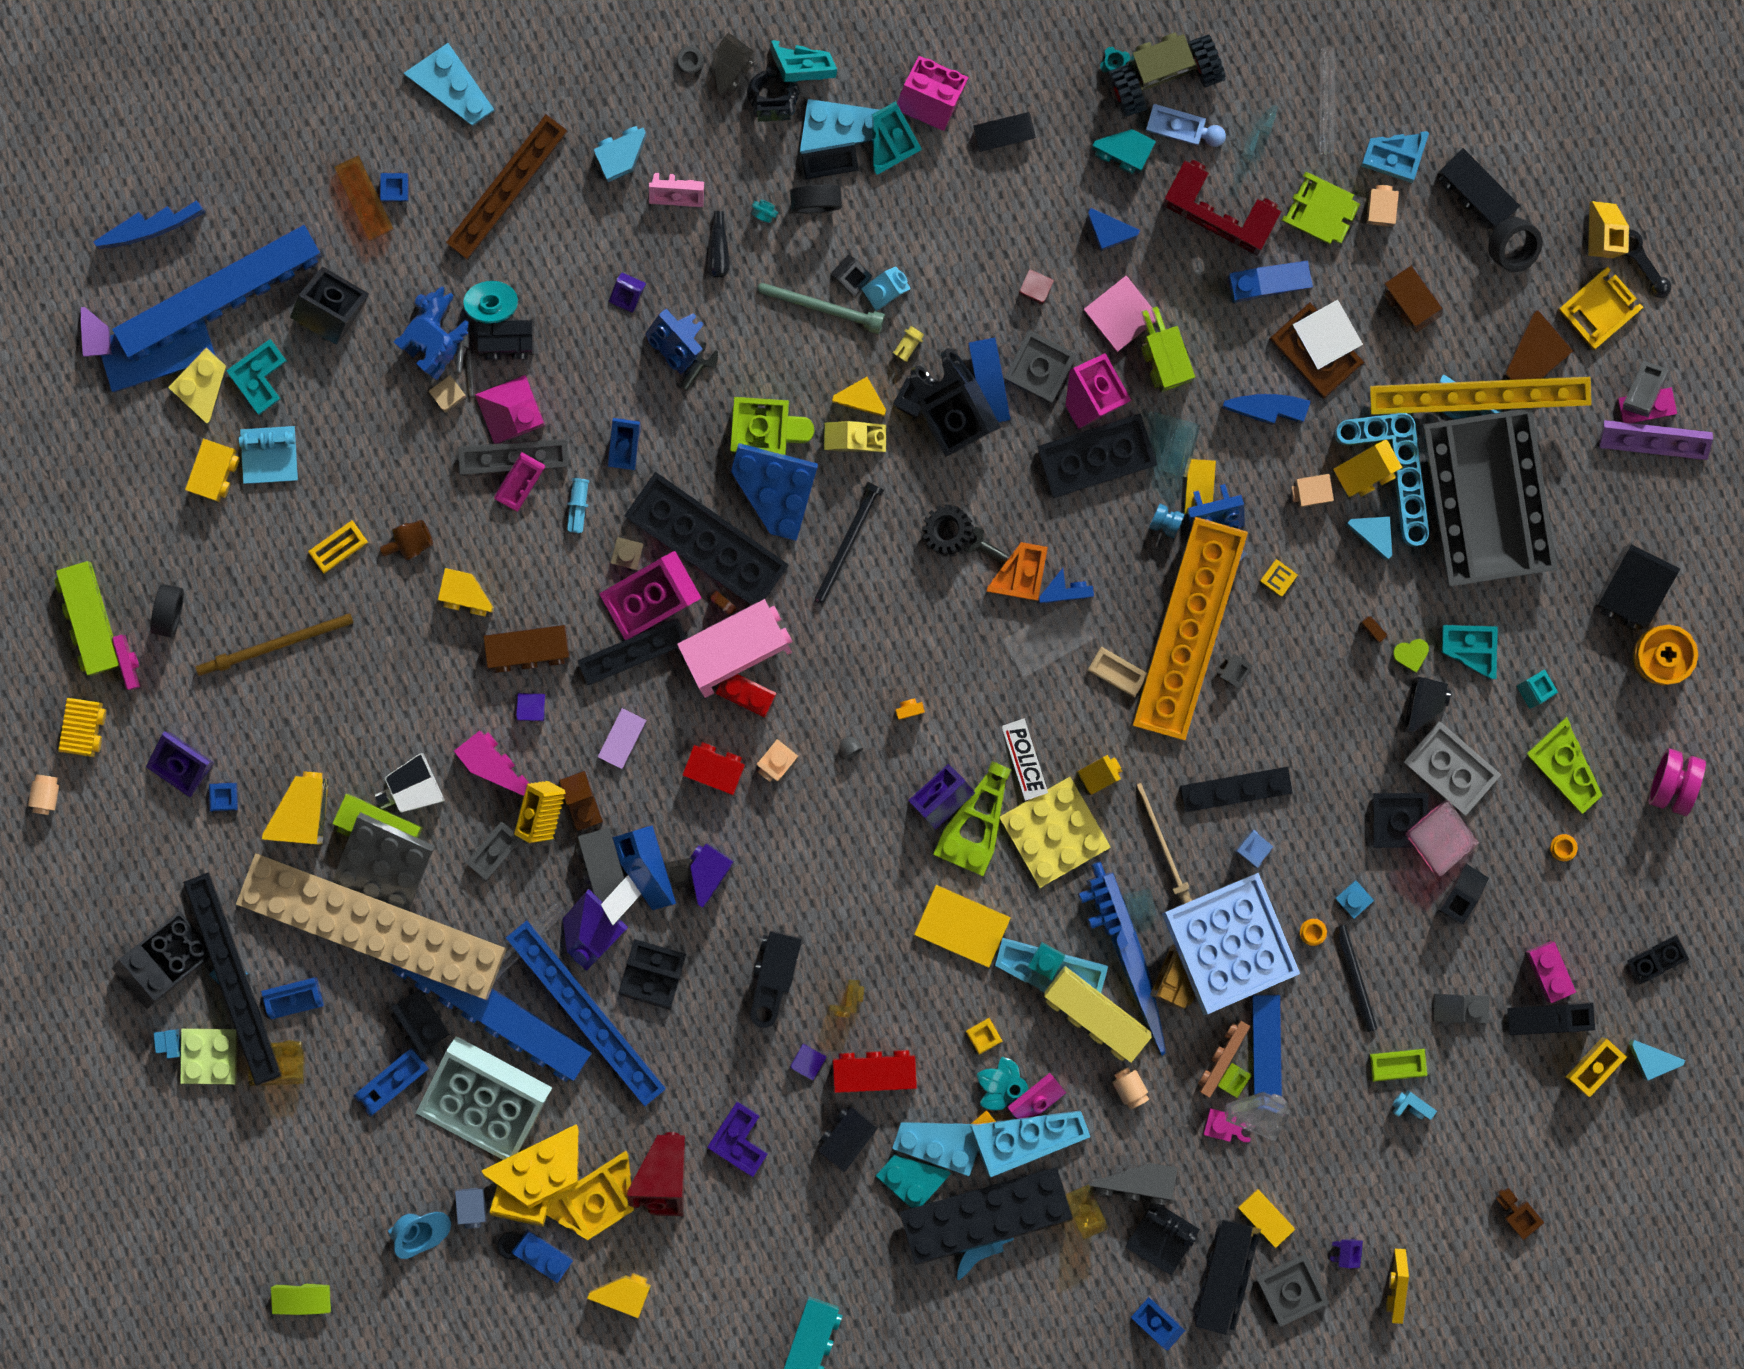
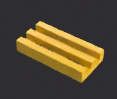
M351 520L309 550L308 553L323 574H325L369 542L354 521ZM350 529L354 531L353 534L322 556H317V552ZM357 537L360 540L327 565L322 563Z

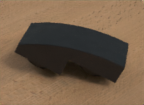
M1030 112L973 125L979 152L1036 138Z
M1678 934L1633 956L1627 962L1640 985L1688 961L1690 957Z

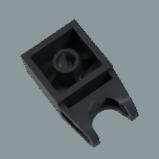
M950 348L941 352L944 369L941 381L935 380L920 365L913 367L910 372L913 386L922 407L920 410L945 457L966 448L1001 428L976 379L958 354Z
M772 930L769 935H763L760 951L765 953L763 961H757L753 978L758 979L751 1008V1019L756 1026L767 1028L775 1023L783 993L790 992L803 938ZM768 1007L772 1012V1018L768 1021H761L757 1017L758 1008Z

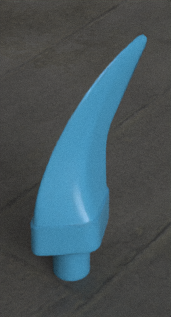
M1014 1238L966 1251L958 1268L957 1280L967 1275L978 1261L1003 1252L1002 1245L1014 1240Z

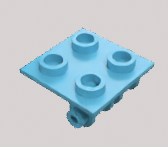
M295 426L240 429L239 446L242 451L243 484L298 481Z

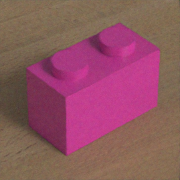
M1550 941L1526 951L1547 1002L1553 1003L1576 993L1555 942Z

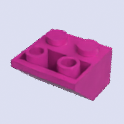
M918 56L903 85L897 104L902 113L944 131L969 77L960 74L956 70L939 65L931 59Z

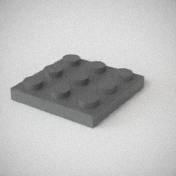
M360 812L332 882L409 911L435 846Z

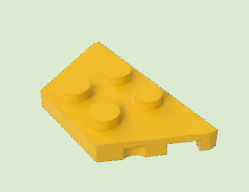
M577 1124L482 1170L484 1178L494 1182L501 1187L502 1191L509 1196L515 1197L519 1203L528 1209L577 1186L579 1162V1129Z
M625 1150L579 1180L577 1186L551 1198L547 1216L589 1240L633 1212L634 1207L628 1206L627 1190L631 1185L628 1152Z

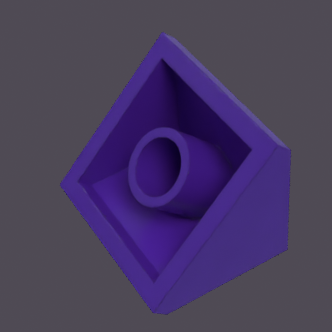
M164 731L146 768L191 797L214 762L172 733Z
M947 764L908 801L936 830L969 800L975 792L964 778Z

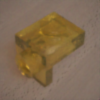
M849 979L846 1006L829 1005V1010L834 1011V1016L850 1018L851 1013H856L857 1002L863 1003L865 986H859L860 980Z

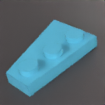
M449 43L403 73L472 126L495 111Z
M808 99L800 154L801 151L851 142L859 144L872 141V114L879 110Z
M902 1122L892 1149L970 1176L979 1152L970 1125L976 1124Z

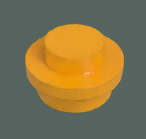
M1567 834L1556 836L1550 844L1552 856L1559 861L1573 859L1578 850L1575 839Z
M1318 919L1306 920L1300 927V938L1305 944L1310 946L1321 944L1327 936L1325 924Z

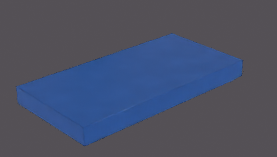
M205 321L198 323L199 329L188 335H184L182 332L174 336L175 342L167 347L160 348L158 345L149 350L151 355L140 361H136V359L130 360L116 335H111L112 355H103L101 358L112 392H118L183 371L206 347L216 356Z

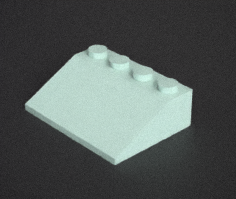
M456 1036L445 1052L416 1114L504 1160L518 1153L552 1087Z

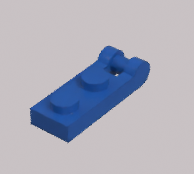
M411 1048L354 1094L353 1097L357 1102L361 1101L366 1107L365 1112L371 1117L424 1074L429 1067L416 1051ZM373 1090L381 1097L376 1102L369 1095Z

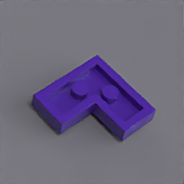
M737 1101L707 1147L752 1177L768 1155L767 1152L745 1139L760 1115Z

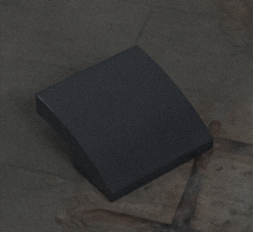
M634 939L618 995L671 1010L687 954Z

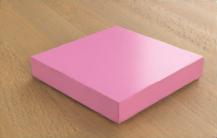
M1127 275L1084 308L1085 313L1116 352L1120 351L1146 330L1141 311L1147 310L1152 324L1155 323L1152 307Z

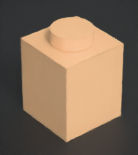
M1376 185V189H1371L1369 191L1366 224L1393 227L1396 224L1399 191H1392L1393 187L1387 185Z
M1329 474L1295 480L1296 486H1291L1293 501L1299 503V508L1334 501Z

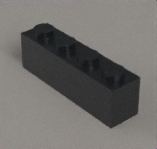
M1222 1220V1223L1218 1225L1215 1233V1239L1217 1240L1215 1251L1211 1252L1208 1261L1210 1266L1209 1275L1202 1284V1293H1204L1202 1303L1198 1305L1195 1312L1196 1327L1224 1335H1235L1261 1231L1260 1228L1231 1220Z

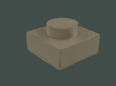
M617 537L611 564L637 570L644 544Z

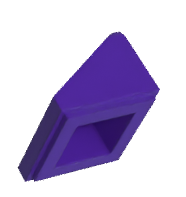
M621 273L616 280L608 302L633 313L646 283Z
M518 693L516 720L545 721V694Z
M803 1043L789 1068L814 1080L827 1056Z

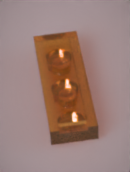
M358 155L335 166L334 168L368 240L372 241L393 231L394 228L360 156Z

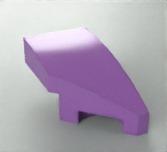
M81 307L83 356L112 355L109 327L86 307Z

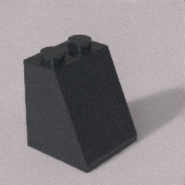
M1632 544L1623 547L1595 606L1600 608V614L1610 619H1614L1617 616L1625 620L1623 625L1638 632L1639 628L1647 629L1681 568Z

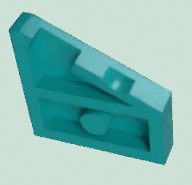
M771 41L770 51L784 82L836 78L838 69L830 52L811 50L796 45L795 50L779 47L780 41Z
M896 101L872 114L873 170L876 175L922 150Z
M1442 625L1441 653L1490 679H1497L1498 627Z
M893 1155L876 1176L908 1206L915 1208L922 1206L952 1173L946 1169Z

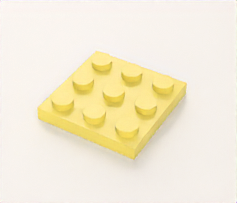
M1071 777L1047 789V794L1032 798L1000 816V820L1039 888L1111 848Z

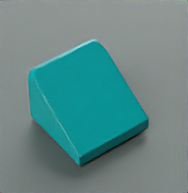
M1545 669L1516 686L1529 709L1543 703L1558 693Z

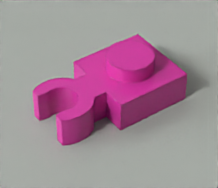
M1210 1108L1203 1135L1230 1142L1232 1134H1234L1239 1140L1250 1142L1251 1138L1244 1137L1241 1131L1246 1126L1254 1128V1124L1249 1121L1235 1123L1236 1114Z

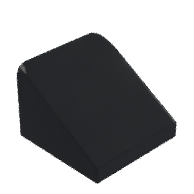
M849 254L831 273L854 296L872 277Z

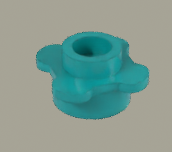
M1108 47L1105 49L1106 56L1104 62L1100 64V69L1102 72L1107 73L1124 66L1130 61V54L1126 51L1115 50L1114 47ZM1113 60H1117L1118 63L1116 65L1113 64Z
M761 199L760 202L754 201L751 205L753 207L751 214L762 221L771 223L773 217L776 218V215H778V212L774 210L775 206L768 201Z

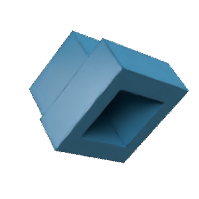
M179 1029L154 1033L156 1053L167 1052V1058L181 1056Z

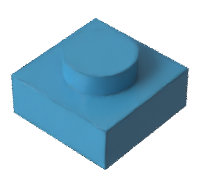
M1356 880L1335 898L1353 919L1374 901Z

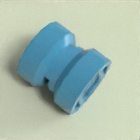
M1159 503L1149 528L1155 531L1163 529L1166 536L1174 539L1185 514L1179 511L1168 512V507Z

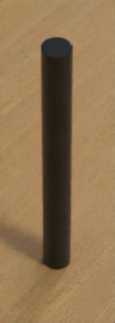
M1346 924L1336 927L1367 1032L1377 1030V1024Z

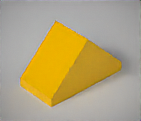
M868 377L833 395L832 403L885 417L886 409Z

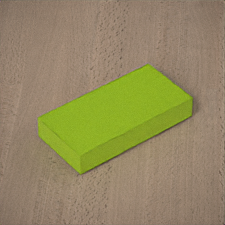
M1425 1049L1370 1054L1373 1082L1427 1076Z

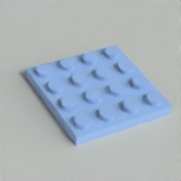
M1259 873L1162 913L1203 1015L1212 1013L1300 974Z

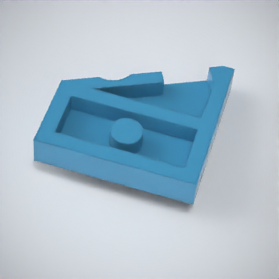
M1424 131L1420 132V134L1404 136V134L1393 135L1391 138H1370L1361 166L1413 183L1429 132Z

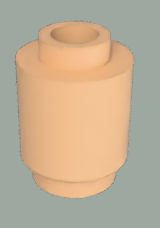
M36 774L35 781H32L28 802V806L33 807L32 813L49 815V810L55 811L59 785H57L58 778Z
M1129 1067L1114 1074L1116 1079L1112 1084L1124 1105H1128L1130 1110L1149 1100L1147 1096L1148 1090L1136 1069L1130 1071Z

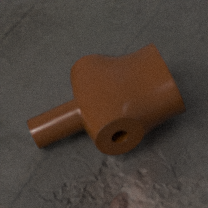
M423 520L404 523L392 529L395 541L381 546L380 550L384 557L400 550L404 559L408 560L433 546V539Z

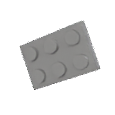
M1440 721L1435 724L1403 761L1406 766L1464 816L1470 812L1501 776L1496 769Z

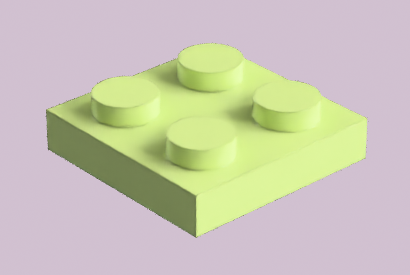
M181 1029L180 1084H236V1029Z

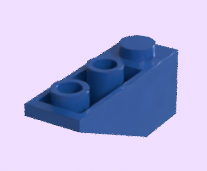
M653 825L612 837L620 864L650 908L656 910L676 904Z

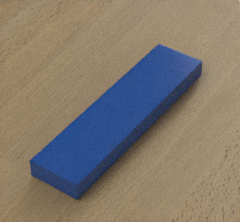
M1252 995L1254 1105H1282L1280 995Z

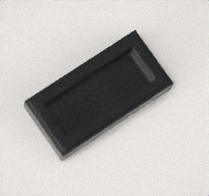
M854 142L801 151L806 180L859 171Z

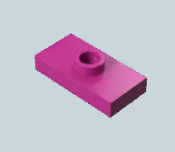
M521 452L496 492L494 499L518 512L543 472L545 465Z
M126 635L114 636L112 641L126 689L134 690L141 688L135 668L139 667L136 653L130 652Z
M1049 1073L1010 1104L1008 1108L1017 1119L1035 1117L1050 1107L1066 1092Z

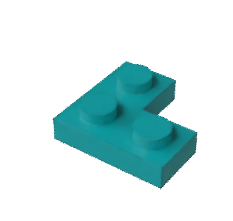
M269 339L226 371L257 414L261 415L281 400L266 377L288 361L274 342Z

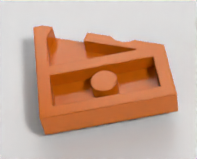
M1021 542L988 585L986 592L1038 601L1048 547Z

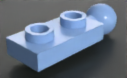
M1153 104L1146 132L1196 146L1199 145L1200 138H1204L1206 143L1212 147L1222 145L1226 139V133L1222 127L1218 125H1212L1208 128L1204 127L1206 118Z

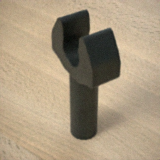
M706 342L699 344L703 350L679 384L686 391L689 390L703 368H714L718 363L717 350L707 360L701 357V353L707 346Z
M974 527L975 531H972V534L976 536L977 540L969 548L965 546L963 548L964 551L971 554L973 551L980 550L1004 565L1009 555L986 542L983 536L984 530Z

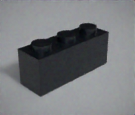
M1464 148L1437 173L1441 177L1438 180L1439 183L1447 191L1453 190L1459 196L1458 202L1467 211L1472 209L1479 216L1477 221L1486 230L1490 228L1494 230L1500 222L1508 219L1520 207Z

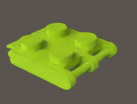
M1305 172L1303 175L1305 179L1298 193L1292 197L1294 200L1287 216H1283L1281 221L1329 245L1332 240L1341 244L1350 227L1341 221L1344 218L1352 222L1360 203L1352 200L1354 194ZM1309 181H1311L1312 183L1305 197H1302ZM1300 203V204H1301V205H1300V208H1299V210H1298V212H1297V214H1296V216H1295V218H1294V220H1293V219H1291V218H1292V216H1293V214H1294V212H1295V210H1296L1298 204Z

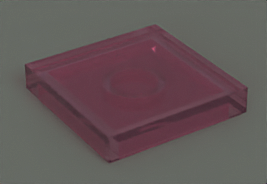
M1444 800L1406 833L1436 877H1441L1479 844L1449 800Z

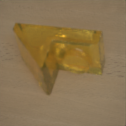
M1089 1184L1065 1194L1083 1240L1109 1229Z

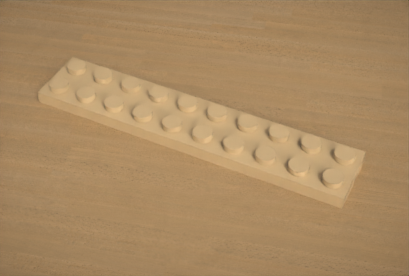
M256 853L236 902V905L488 1000L507 948Z

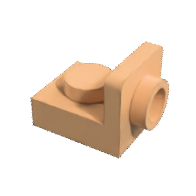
M777 739L757 763L760 767L758 773L769 782L773 778L779 781L798 758V755Z

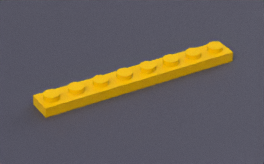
M1591 377L1370 386L1371 415L1591 406Z

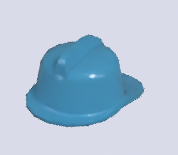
M433 1212L424 1216L416 1214L403 1215L388 1230V1234L394 1242L396 1256L401 1259H408L437 1246L450 1232L451 1221L442 1212Z

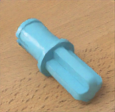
M572 478L570 502H567L569 506L567 531L583 532L585 509L589 506L586 504L589 480Z

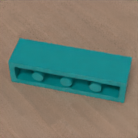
M808 1296L784 1369L825 1368L820 1365L823 1355L829 1357L834 1342L829 1340L832 1329L838 1330L843 1316L838 1314V1306Z

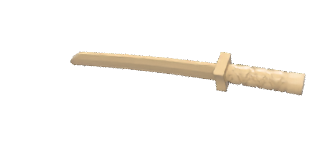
M1139 783L1137 784L1139 792L1177 884L1173 891L1175 894H1179L1178 896L1183 905L1192 901L1187 891L1189 889L1188 882L1182 884L1144 788Z

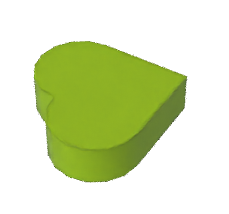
M1415 639L1410 643H1399L1393 649V657L1398 663L1417 673L1428 655L1429 646L1422 639Z

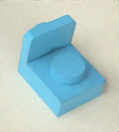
M1409 1090L1406 1094L1401 1092L1392 1104L1395 1107L1393 1113L1398 1117L1408 1104L1411 1105L1408 1111L1421 1120L1425 1116L1431 1120L1437 1112Z

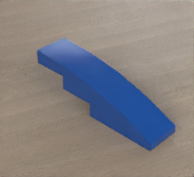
M197 200L176 214L167 206L147 220L138 212L93 242L99 249L130 245L155 238L179 228L206 212Z

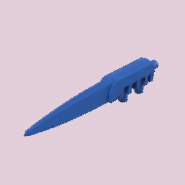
M1101 861L1091 864L1095 877L1086 880L1090 889L1079 893L1078 897L1082 904L1093 899L1095 900V907L1099 910L1100 914L1088 919L1091 929L1104 925L1105 933L1108 936L1112 935L1111 941L1145 1023L1151 1031L1152 1038L1161 1056H1163L1166 1049L1156 998L1150 995L1153 986L1142 948L1114 872L1105 874Z

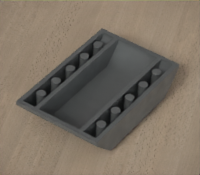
M1532 408L1424 424V454L1441 561L1449 587L1558 570Z

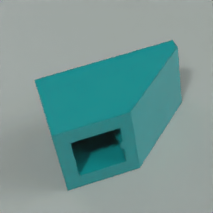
M1130 129L1096 140L1092 150L1096 151L1095 156L1106 162L1112 159L1120 163V169L1133 175L1135 171L1141 173L1156 141Z

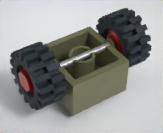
M1171 33L1162 37L1161 42L1153 46L1151 42L1137 46L1135 48L1136 51L1132 53L1129 64L1109 71L1115 96L1125 117L1147 109L1142 91L1190 74L1193 70L1197 71V75L1205 88L1226 80L1221 58L1210 34L1187 43L1184 34L1177 36L1176 33Z

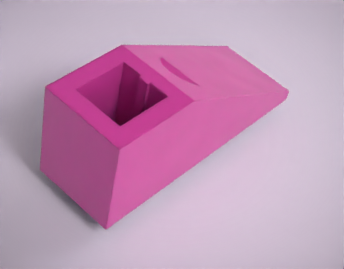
M478 731L454 750L471 773L524 796L527 783L529 782L523 775L517 777L512 770L515 766L506 753L502 756L495 749L498 743L489 732L484 735L482 731Z

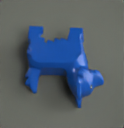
M440 287L435 293L431 292L426 296L419 294L414 302L419 312L406 327L403 334L394 341L400 349L405 350L412 357L420 350L422 353H425L424 360H419L416 364L436 380L444 372L445 366L450 363V360L454 359V354L457 352V344L468 334L469 323L465 320L450 333H446L440 327V321L454 296L452 293L443 296L444 287Z

